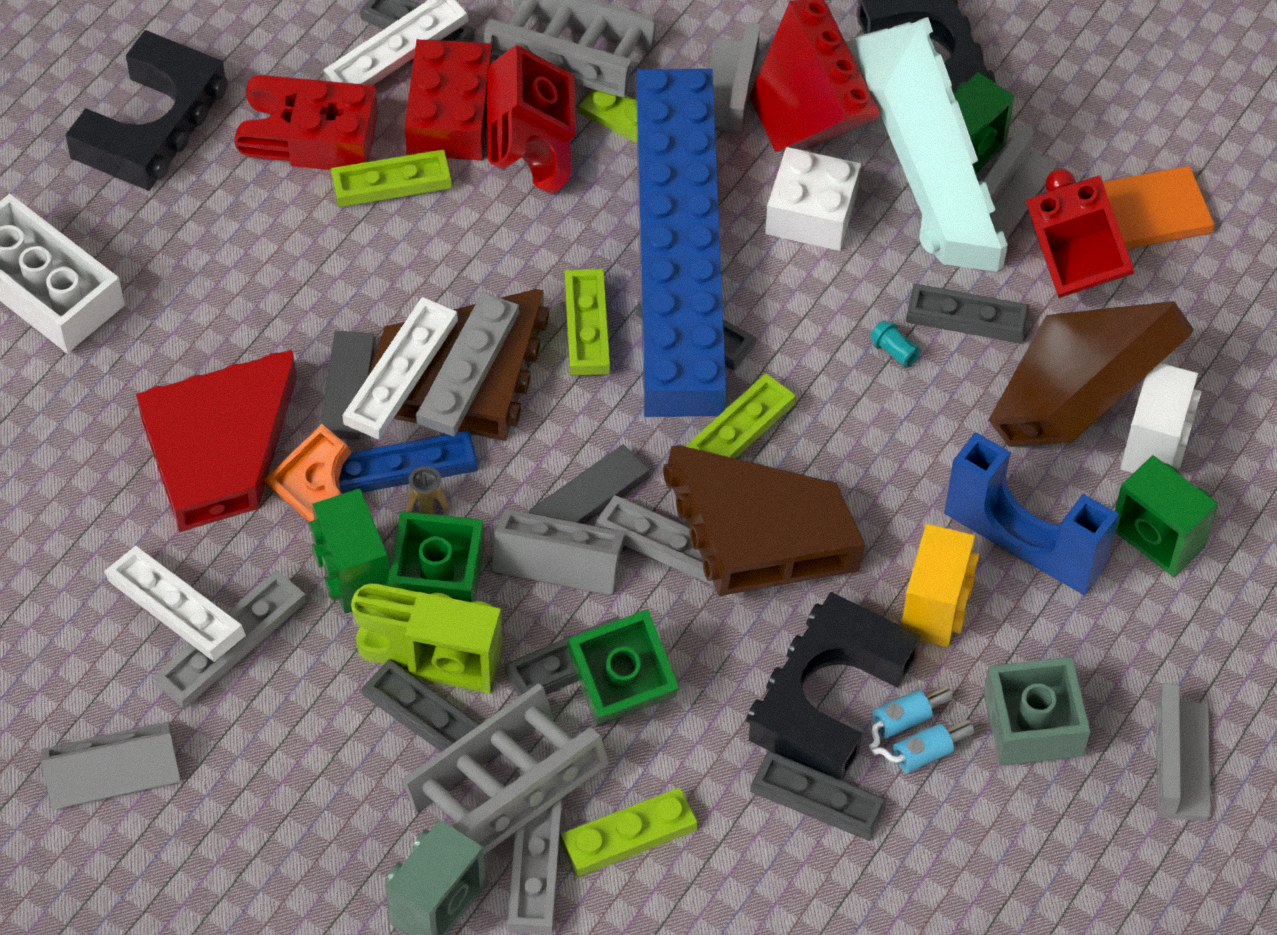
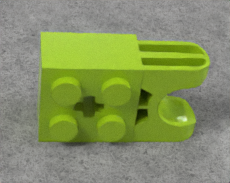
M366 584L355 592L351 607L353 617L360 626L355 640L361 657L381 664H385L390 659L401 668L408 669V673L419 680L491 694L503 653L501 608L493 607L483 601L471 603L452 599L443 593L427 594L380 584Z

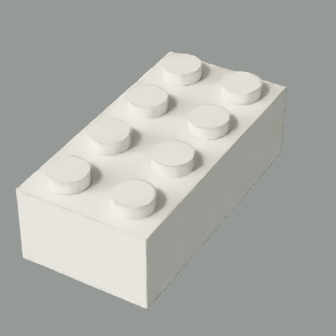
M8 194L0 201V301L68 354L125 306L119 277L11 194Z

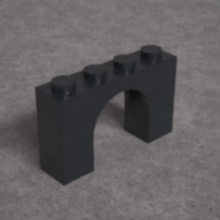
M858 0L856 18L863 34L886 28L889 30L894 26L908 22L915 23L920 19L928 17L933 30L929 34L930 39L940 43L950 54V58L944 64L953 92L961 82L967 83L978 72L996 83L992 70H987L983 62L984 56L979 42L974 43L971 36L969 19L966 15L961 14L958 8V0Z
M144 30L125 55L130 80L166 94L175 101L172 108L161 118L150 123L138 125L125 124L85 108L65 136L70 159L150 191L156 181L166 175L169 163L175 155L185 149L189 136L197 125L201 126L204 123L208 110L216 99L219 100L223 97L227 89L228 80L225 77L222 60Z
M830 592L822 605L816 603L812 608L806 625L809 627L803 636L797 634L792 640L786 655L789 659L783 668L777 666L774 669L766 686V689L769 691L762 701L759 699L754 701L747 714L746 722L750 723L749 741L771 752L843 781L859 754L862 732L813 707L804 695L802 689L804 682L811 674L821 668L832 665H847L858 668L898 688L917 657L921 635Z

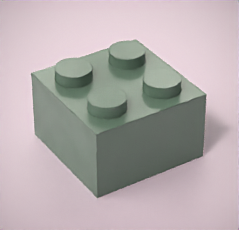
M1073 657L988 666L983 692L1000 766L1084 756L1090 728Z
M441 819L437 821L430 831L425 829L421 832L412 847V854L404 864L401 862L397 863L386 878L385 885L390 924L407 935H447L486 886L483 846Z

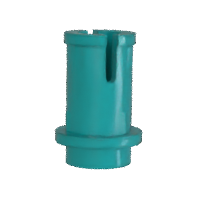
M883 320L874 327L870 334L873 346L877 349L883 348L904 368L910 367L920 356L921 348L901 334L898 330V325L894 322L888 323L886 320Z

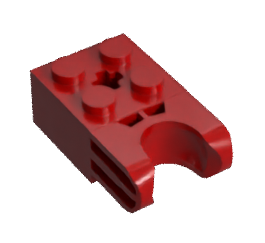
M517 44L487 67L488 161L490 164L504 171L508 166L523 158L531 170L533 184L549 194L556 193L567 183L571 174V139L576 136L575 75Z
M256 75L247 82L245 93L252 109L271 114V116L260 120H246L238 126L235 132L234 144L241 154L253 158L290 161V165L293 167L323 170L369 162L378 118L376 86L269 75Z

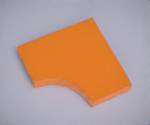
M321 424L264 479V482L307 522L313 521L312 503L341 494L339 484L342 465L352 452L343 441Z

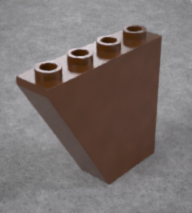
M533 289L501 297V299L518 304L519 315L457 432L470 430V434L506 441L510 426L517 427L521 414V403H518L520 393L527 394L530 384L531 371L527 369L530 361H537L540 350V339L537 338L539 330H546L549 320L550 308L544 306V290ZM476 304L453 309L457 311L458 322L393 419L417 424L416 414ZM405 322L384 328L370 373Z
M1175 301L1046 315L988 420L1008 447L1073 442L1192 334L1194 329Z
M681 445L671 446L668 464H665L663 467L665 484L668 488H673L676 495L678 514L681 519H686L690 528L691 544L695 550L699 549L703 558L705 577L708 581H713L719 596L859 571L866 544L837 483Z

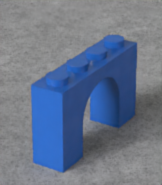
M975 432L953 460L944 514L1085 596L1106 567L1119 514L1089 496L1082 494L1060 525L1051 524L1039 519L1020 505L1008 488L1006 474L1011 452Z

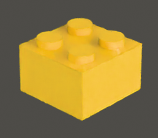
M926 523L907 588L901 626L921 635L920 641L949 648L952 633L961 634L966 614V605L971 597L980 553L972 552L975 535Z

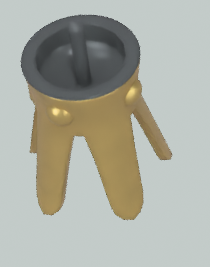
M421 466L411 472L409 476L411 491L406 512H412L416 500L419 499L422 513L433 514L435 497L444 511L449 510L448 503L440 487L441 475L435 468Z

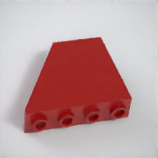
M790 1L749 95L775 152H785L786 147L809 150L878 119L880 111L826 1Z
M292 350L270 353L260 359L242 364H232L224 369L204 375H193L186 380L165 386H155L147 391L136 394L140 417L179 532L259 509L266 485L264 479L269 475L297 380Z

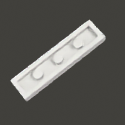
M428 0L323 69L325 77L328 81L374 85L414 58L416 39L442 40L469 22L467 13L456 0Z
M421 297L342 415L343 424L379 440L458 322L457 311Z
M134 546L104 571L111 584L214 662L246 636L239 622L137 546Z

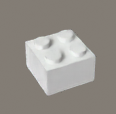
M786 147L767 205L765 234L840 251L858 194L861 163Z
M1159 363L1146 375L1131 424L1120 470L1134 473L1152 455L1163 463L1180 469L1202 392L1194 389L1198 373Z

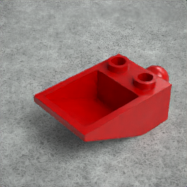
M1055 169L1050 172L1045 181L1047 193L1026 199V204L1058 298L1135 274L1101 176L1098 175L1076 183L1074 175L1066 169Z

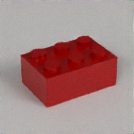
M416 39L404 126L406 156L444 149L446 159L482 161L487 125V67L492 63V44Z

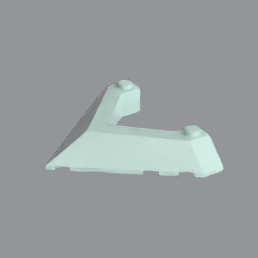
M929 18L920 19L915 23L908 22L897 25L889 30L886 28L864 34L852 40L846 39L845 42L880 111V116L922 213L919 239L923 248L928 253H933L945 265L993 272L1002 270L1008 245L1003 231L995 232L989 215L995 211L986 182H978L972 164L977 162L978 159L958 101L955 100L951 89L952 84L941 54L935 51L929 34L933 30Z

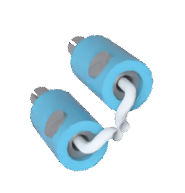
M947 686L927 695L917 689L872 711L875 723L872 728L874 741L869 745V748L874 755L882 754L888 761L899 763L905 773H910L953 753V743L973 734L974 728L969 720L948 729L939 723L893 745L895 756L891 755L884 748H877L880 743L878 731L882 737L888 739L931 719L932 708L952 700L953 697L951 690Z

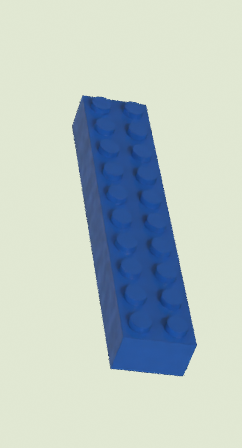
M636 69L644 417L719 416L725 410L726 379L713 69Z

